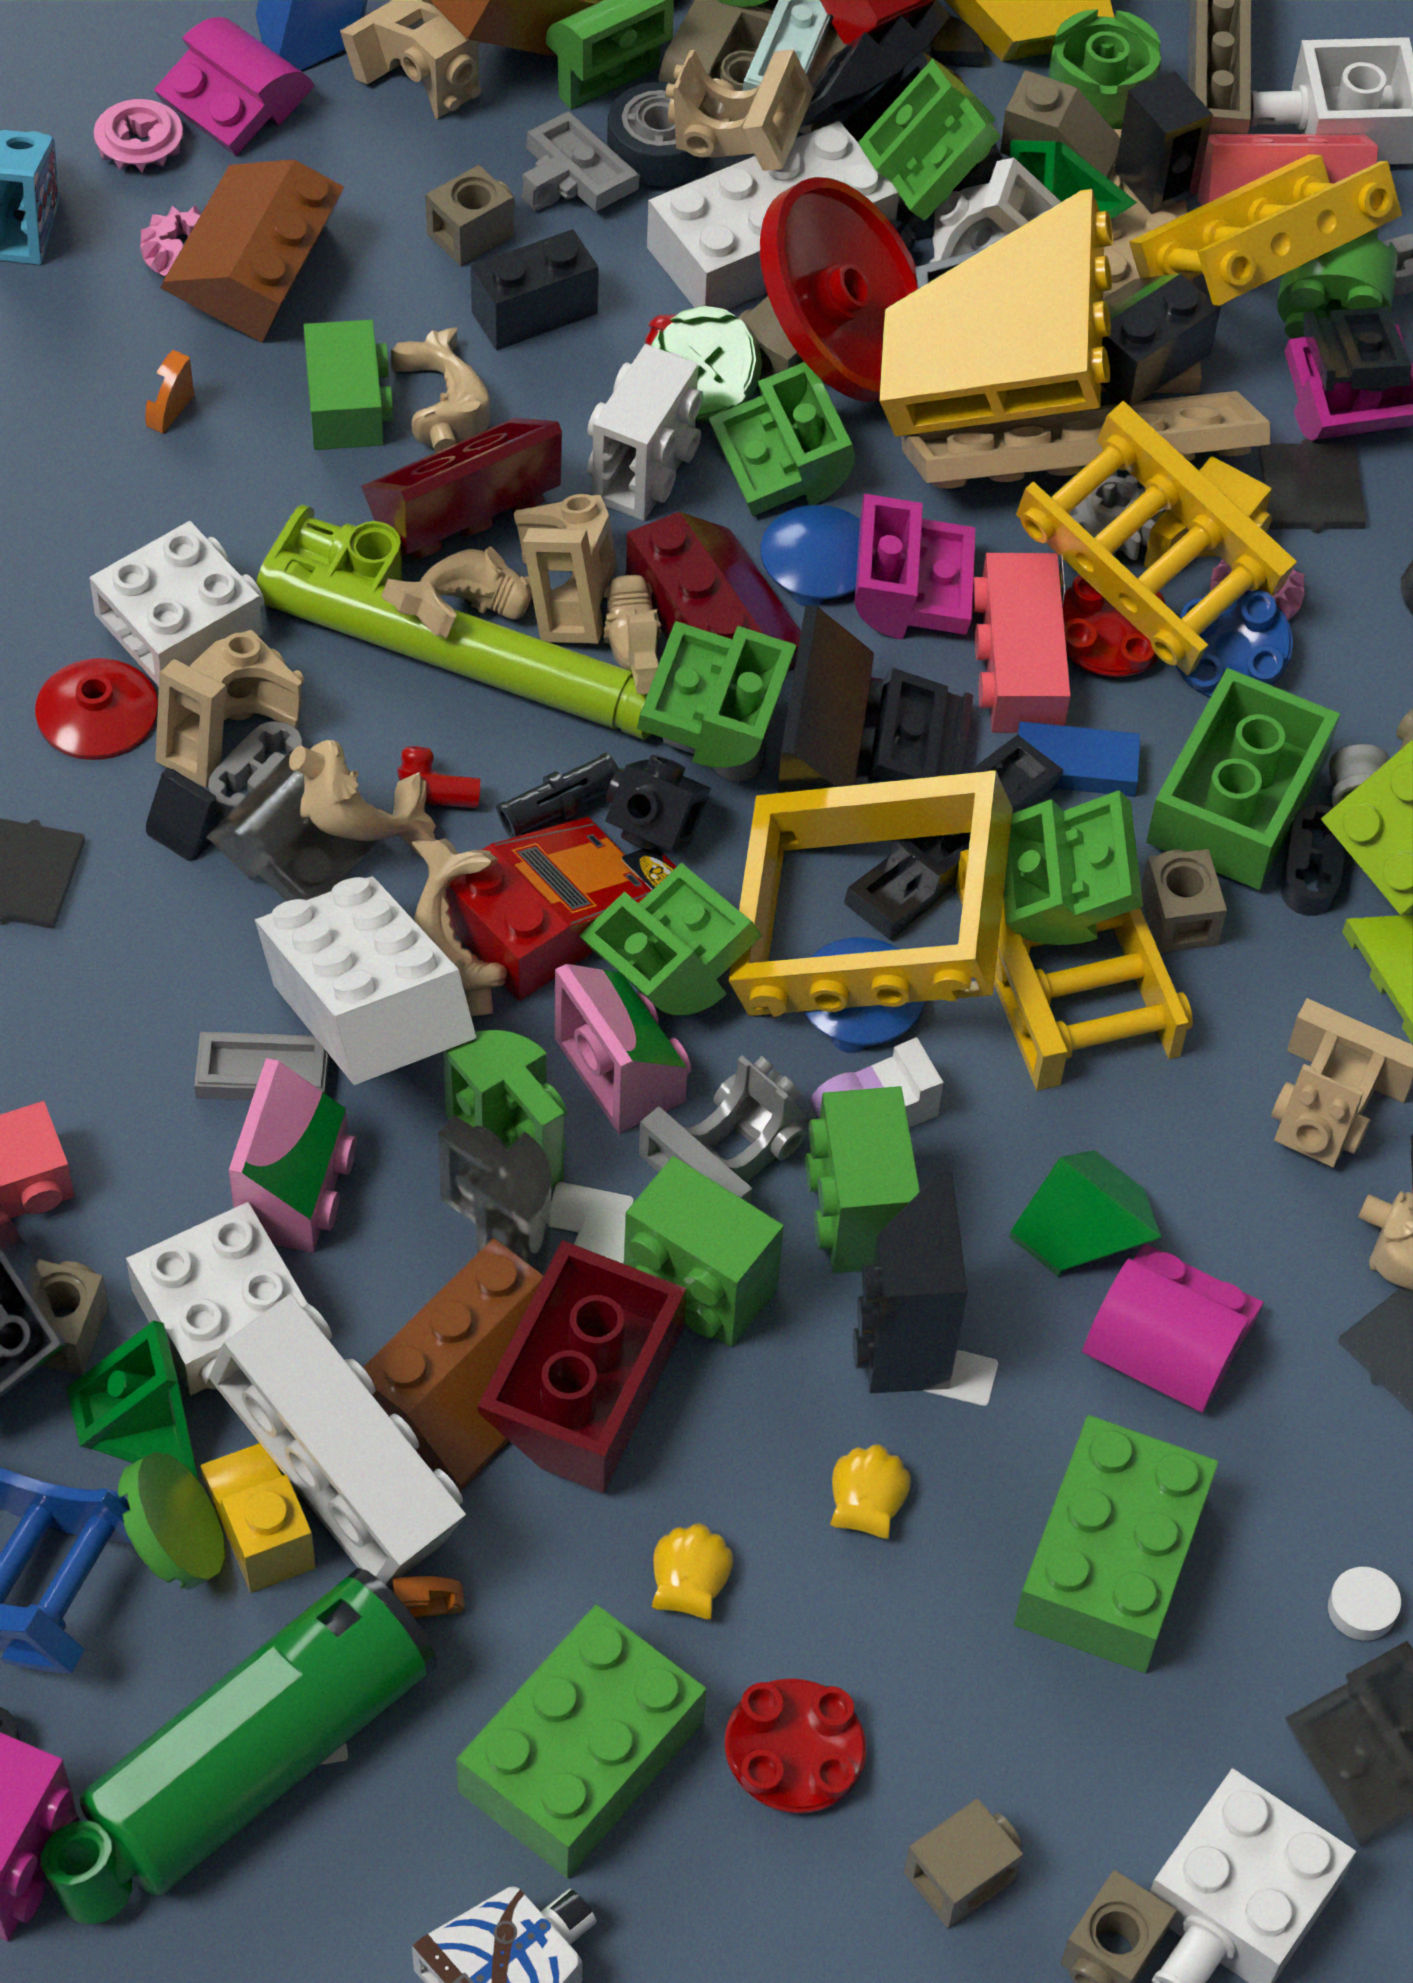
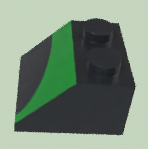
M1181 273L1133 279L1103 299V301L1107 302L1111 320L1110 336L1102 337V347H1105L1109 360L1110 380L1107 383H1101V385L1119 401H1124L1130 407L1188 370L1212 352L1221 307L1212 305L1211 299Z

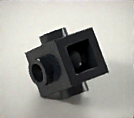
M651 755L649 760L645 759L626 764L625 769L620 768L615 773L606 794V802L610 803L611 806L605 822L622 829L621 838L635 846L654 850L658 845L673 851L691 844L712 788L683 776L686 769L683 765L662 756Z

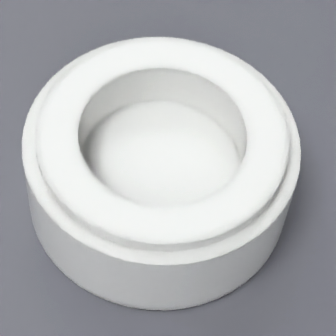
M1355 1567L1342 1573L1335 1581L1328 1599L1329 1616L1337 1629L1348 1637L1362 1641L1375 1640L1387 1634L1393 1627L1401 1608L1400 1592L1394 1581L1385 1573L1371 1567Z

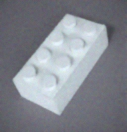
M838 121L795 139L783 169L763 171L756 156H753L648 200L647 248L694 308L709 306L729 310L767 294L760 261V233L765 213L777 195L808 178L828 177L846 183L858 190L874 203L890 221L896 220L899 193L891 181L874 169L858 142L843 124Z
M373 876L343 880L337 883L332 888V891L309 900L295 899L286 901L275 907L271 914L255 919L274 987L353 1085L476 1039L459 969Z
M290 1293L223 1342L208 1378L284 1475L287 1474L291 1484L357 1568L368 1570L389 1587L393 1584V1578L405 1575L441 1547L466 1515L459 1506L463 1503L462 1495L446 1473L440 1469L432 1472L416 1452V1449L419 1448V1442L409 1425L397 1414H392L389 1417L372 1396L376 1392L375 1386L363 1367L353 1359L345 1362L329 1342L332 1338V1332L322 1315L309 1304L302 1307L292 1293Z

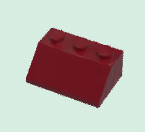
M514 417L366 483L361 488L374 521L384 522L394 527L398 532L401 541V554L409 555L411 560L420 559L443 548L441 539L459 531L461 536L482 532L494 525L492 516L510 508L512 513H515L516 510L537 507L545 502L543 493L561 485L562 430L558 421Z
M679 511L627 532L626 575H639L644 578L646 583L650 584L653 593L650 594L653 610L657 609L658 621L661 623L660 629L667 640L675 621L732 640L737 626H741L795 644L796 649L788 672L795 669L801 631L729 528Z
M562 1240L477 1406V1412L541 1469L604 1494L682 1333L685 1323L687 1288Z

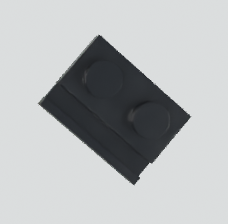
M1387 307L1330 310V318L1316 319L1314 312H1305L1303 333L1325 391H1334L1335 383L1349 382L1351 389H1363L1371 392L1384 391L1389 387L1410 386L1411 363Z
M892 668L883 681L869 778L890 782L963 774L973 694L965 692L961 697L949 693L948 686Z

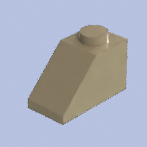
M1025 70L1005 109L1000 153L1010 157L1011 140L1063 142L1105 177L1109 178L1117 160L1120 137L1077 87Z

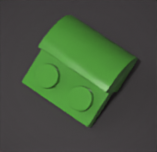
M603 0L552 24L547 31L546 44L558 56L559 98L570 109H573L659 68L660 45L673 39L674 0Z
M932 58L861 138L858 144L874 169L892 182L909 210L925 221L939 205L948 200L953 189L969 171L988 155L991 147L1001 135L992 124L996 118L988 108L959 79Z
M803 362L758 381L762 396L709 417L712 431L751 516L802 495L805 496L809 505H816L837 491L847 480L853 469L855 453L850 438L822 380Z
M675 621L642 707L637 729L695 748L692 761L695 764L725 768L749 762L760 750L796 645L741 626H737L732 640Z
M1120 790L1065 811L1050 799L1012 814L1003 896L1006 925L1016 934H1020L1025 939L1042 944L1070 945L1098 939L1096 923L1143 907L1131 801Z
M680 863L639 903L624 892L579 936L589 948L615 971L619 972L657 1008L672 1015H689L709 1008L727 995L717 982V979L759 940L762 934L749 918L684 864Z
M503 1030L475 1032L476 1039L443 1051L446 1117L483 1161L505 1148L539 1190L544 1193L558 1182L564 1180V1151L567 1150L564 1139V1118L567 1116V1109L559 1093L553 1086L547 1083V1053L532 1040L513 1032Z

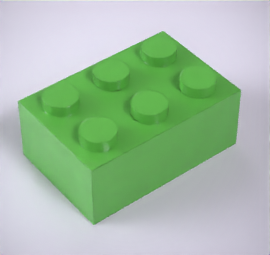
M1226 668L1155 799L1146 843L1164 851L1179 849L1188 852L1209 849L1215 872L1260 890L1290 833L1296 814L1303 808L1329 757L1340 713Z
M1087 1414L1023 1586L1013 1626L1146 1674L1219 1461Z
M595 1604L457 1757L458 1792L568 1879L704 1723L707 1688L599 1605Z

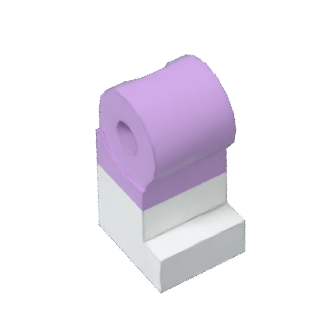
M916 1037L895 1046L893 1056L855 1073L847 1072L827 1080L813 1093L810 1103L818 1119H820L822 1093L902 1086L908 1126L912 1127L938 1116L944 1082Z

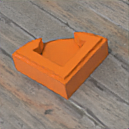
M172 350L167 355L157 371V374L165 378L156 402L147 400L145 409L146 426L162 434L194 397L190 357L175 350Z
M433 1576L393 1578V1593L414 1618L461 1613V1610H465L463 1585L455 1579Z

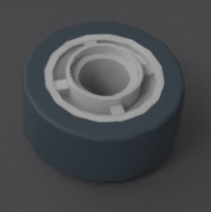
M663 81L642 83L625 90L612 103L608 115L607 146L640 175L639 183L652 186L677 185L695 177L707 165L709 157H697L687 151L676 149L675 125L668 123V108L671 99L665 97L668 82Z

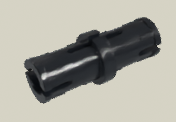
M605 752L598 758L562 775L554 771L543 776V784L506 802L498 803L496 805L497 813L506 833L510 838L521 836V834L557 817L564 821L576 816L578 807L607 794L610 782L619 770L616 762L609 753ZM577 786H581L580 788H577L573 791H569ZM548 800L550 801V802H548V803H546V804H544V805H542V806H539L540 804H542V803H544V802H546V801H548Z

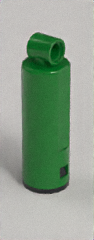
M361 1568L354 1570L82 1792L79 1805L87 1821L82 1820L69 1823L55 1831L46 1841L41 1852V1867L69 1917L78 1923L95 1924L107 1921L117 1915L129 1901L133 1891L132 1879L145 1891L154 1896H161L438 1666L436 1653L426 1634L399 1598L380 1579L368 1570Z

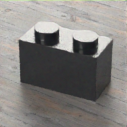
M1175 71L1155 80L1145 81L1137 87L1128 90L1115 172L1151 214L1198 194L1213 117L1212 112Z
M574 229L471 265L472 314L496 351L598 314L599 266Z

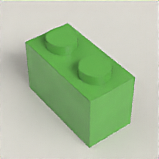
M373 319L304 324L314 450L382 446V422L393 421L391 386L379 387V378L389 377L386 342L375 343Z

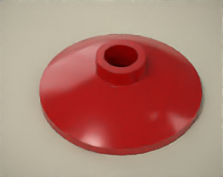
M94 658L72 663L54 673L44 683L37 696L35 715L42 736L56 750L78 759L103 760L131 751L148 737L157 720L158 700L152 683L137 668L114 659Z

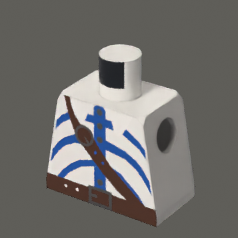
M516 1886L508 1887L416 1941L412 1945L414 1971L424 1983H582L583 1962L570 1945L596 1924V1918L586 1902L572 1889H567L540 1912Z

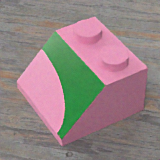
M565 964L555 969V1040L618 1134L639 1125L640 1121L658 1106L666 1112L686 1102L687 1074L691 1072L690 1060L681 1043L675 1038L668 1040L659 1027L658 1016L653 1003L640 992L636 993L630 983L619 972Z
M265 1059L229 1167L233 1208L249 1202L273 1245L314 1253L321 1229L331 1231L335 1223L339 1206V1192L334 1191L339 1173L348 1175L351 1171L356 1153L357 1138L356 1136L348 1135L346 1108L278 1060Z

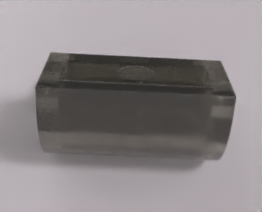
M293 750L287 753L206 836L250 880L258 874L261 875L286 901L295 899L309 900L330 892L379 841H357L333 836L318 829L310 818L301 817L300 806L305 789L304 774L292 770L289 766V759Z
M454 1115L438 1133L441 1201L476 1223L477 1253L495 1238L542 1274L548 1262L551 1248V1170L543 1149L525 1131L509 1149H506L498 1136L483 1126L472 1127Z
M1408 1640L1346 1674V1684L1285 1717L1288 1729L1360 1847L1413 1818V1648Z

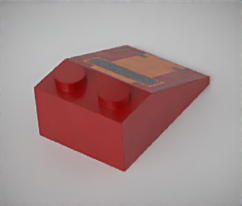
M589 817L489 844L482 850L490 851L493 856L497 857V863L486 870L456 877L446 889V897L450 906L448 913L452 919L451 926L454 928L455 934L480 960L489 963H499L505 966L507 977L505 978L504 986L518 1001H521L555 978V969L565 964L575 965L594 952L584 943L579 934L620 895L626 892L639 903L652 889L622 861L621 857L625 854Z

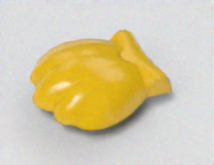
M880 1444L872 1445L867 1449L857 1447L852 1449L848 1455H843L839 1458L832 1475V1490L836 1509L830 1525L835 1528L863 1531L882 1539L889 1538L890 1520L903 1505L911 1487V1476L908 1470L904 1468L902 1460L898 1456L890 1455L887 1449Z
M701 1523L693 1524L687 1529L677 1527L669 1535H664L660 1538L654 1549L653 1570L658 1589L651 1607L656 1610L678 1611L702 1619H711L713 1599L725 1585L733 1567V1554L730 1548L726 1547L724 1539L719 1534H711L707 1526Z

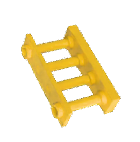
M1308 154L1130 240L1129 244L1139 278L1181 273L1190 280L1202 274L1206 280L1212 305L1220 306L1402 216L1388 161L1377 162L1332 184L1329 183L1322 155Z
M1122 401L1107 415L1096 441L1103 451L1052 497L1033 481L1025 489L1016 515L1020 518L1024 530L1031 538L1039 543H1046L1060 557L1062 554L1063 560L1150 640L1154 652L1161 660L1169 665L1178 666L1188 676L1196 669L1208 646L1199 635L1248 589L1263 590L1273 597L1284 587L1297 561L1129 405ZM1116 470H1127L1145 487L1146 491L1096 537H1093L1069 513ZM1161 509L1170 510L1188 527L1189 531L1142 575L1136 578L1112 554ZM1204 549L1213 550L1231 567L1232 572L1180 619L1155 594Z
M969 850L960 852L955 885L962 905ZM1003 899L994 986L1036 1091L1061 1085L1065 1061L1067 1058H1071L1073 1050L1157 1031L1168 1059L1181 1056L1186 1032L1192 1028L1193 1024L1191 1007L1183 992L1176 993L1140 908L1096 923L1097 932L1114 929L1124 956L1045 974L1042 969L1034 970L1028 955L1031 947L1044 944L1025 939L1006 925ZM1135 979L1146 1005L1144 1008L1068 1026L1062 1020L1056 1022L1049 1007L1052 998Z

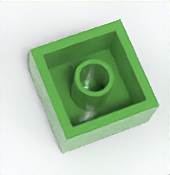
M902 1086L822 1093L820 1119H810L811 1153H806L805 1156L807 1186L809 1192H818L820 1210L814 1211L816 1244L818 1250L829 1249L832 1274L862 1271L863 1263L873 1262L877 1235L920 1192Z
M672 1156L625 1213L624 1264L687 1288L685 1323L697 1334L706 1338L714 1336L732 1347L777 1291L784 1225L680 1159Z

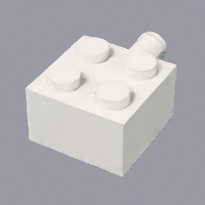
M1410 38L1302 40L1292 83V91H1251V120L1249 126L1296 124L1301 134H1366L1378 145L1377 162L1388 161L1389 164H1413V51Z
M1232 1768L1153 1881L1150 1893L1177 1909L1170 1929L1182 1938L1161 1970L1155 1973L1152 1983H1206L1219 1963L1248 1983H1274L1341 1884L1356 1851Z

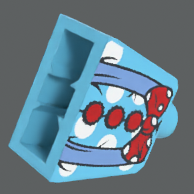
M1 130L0 261L41 265L59 201L55 140L49 134L37 131ZM18 207V210L25 211L23 221H19L13 216V212Z

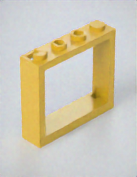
M996 770L756 795L739 911L753 922L762 934V937L730 966L728 980L748 1016L772 1014L773 1017H776L783 1013L815 1010L837 1012L850 1007L874 1005L897 1007L909 1002L933 1000L957 1002V998L992 996L1013 810ZM971 832L957 945L769 961L784 851Z

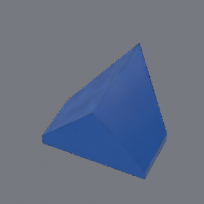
M259 0L255 15L262 43L302 71L345 50L340 31L364 17L368 0Z

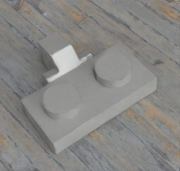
M569 111L527 132L526 149L538 161L535 163V168L522 174L523 191L521 199L534 211L555 204L561 195L565 199H571L577 194L596 212L639 189L640 175Z

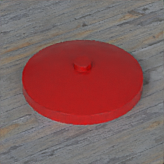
M828 177L808 178L777 195L769 205L763 218L760 233V261L767 294L779 324L802 360L820 379L834 390L852 399L863 402L880 401L885 309L918 290L916 265L894 226L866 196L850 185Z

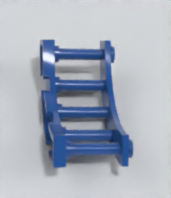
M0 1467V1509L21 1517L20 1522L0 1553V1649L5 1650L1 1659L5 1664L21 1668L72 1674L85 1649L64 1631L66 1623L63 1617L107 1542L132 1543L126 1533L122 1516L123 1513L130 1510L128 1499L124 1496L119 1498L118 1493L110 1489L86 1490L71 1488L30 1478ZM48 1528L78 1535L38 1605L32 1604L28 1607H19L3 1604Z

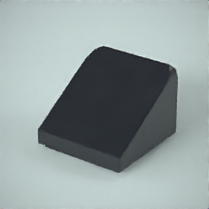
M167 767L161 774L146 821L147 835L185 860H195L220 835L216 796L173 768Z

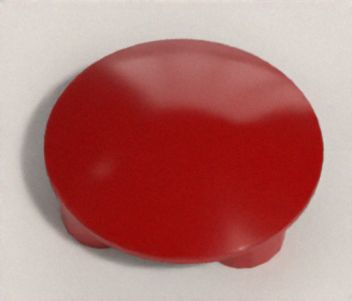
M1081 575L1075 577L1072 586L1065 591L1062 606L1067 657L1088 671L1112 677L1135 675L1156 664L1160 658L1154 652L1150 640ZM1160 592L1156 593L1155 595L1165 604L1163 595Z
M779 1679L767 1683H755L743 1693L742 1699L730 1715L725 1731L726 1759L738 1784L758 1802L783 1812L810 1813L836 1804L856 1785L865 1764L866 1739L861 1722L854 1712L853 1700L847 1692L835 1686L825 1687L804 1679Z

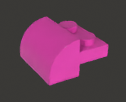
M213 17L197 24L182 37L189 50L154 88V91L162 102L233 155L237 156L269 119L280 126L315 85L306 74L236 23L225 17Z
M1397 324L1395 327L1405 349L1399 325ZM1306 338L1288 340L1284 352L1298 398L1294 415L1301 432L1307 439L1319 440L1413 426V362L1411 363L1410 386L1389 387L1384 391L1371 392L1363 389H1351L1349 382L1335 383L1334 391H1325Z
M864 494L861 504L855 606L861 619L874 630L902 640L908 625L966 635L972 618L976 527L922 519L923 503Z
M1144 1243L1133 1260L1129 1258L1126 1260L1115 1278L1092 1324L1082 1353L1203 1413L1224 1380L1234 1355L1255 1324L1264 1302L1243 1292L1231 1283L1220 1281L1182 1262L1173 1254L1162 1252Z

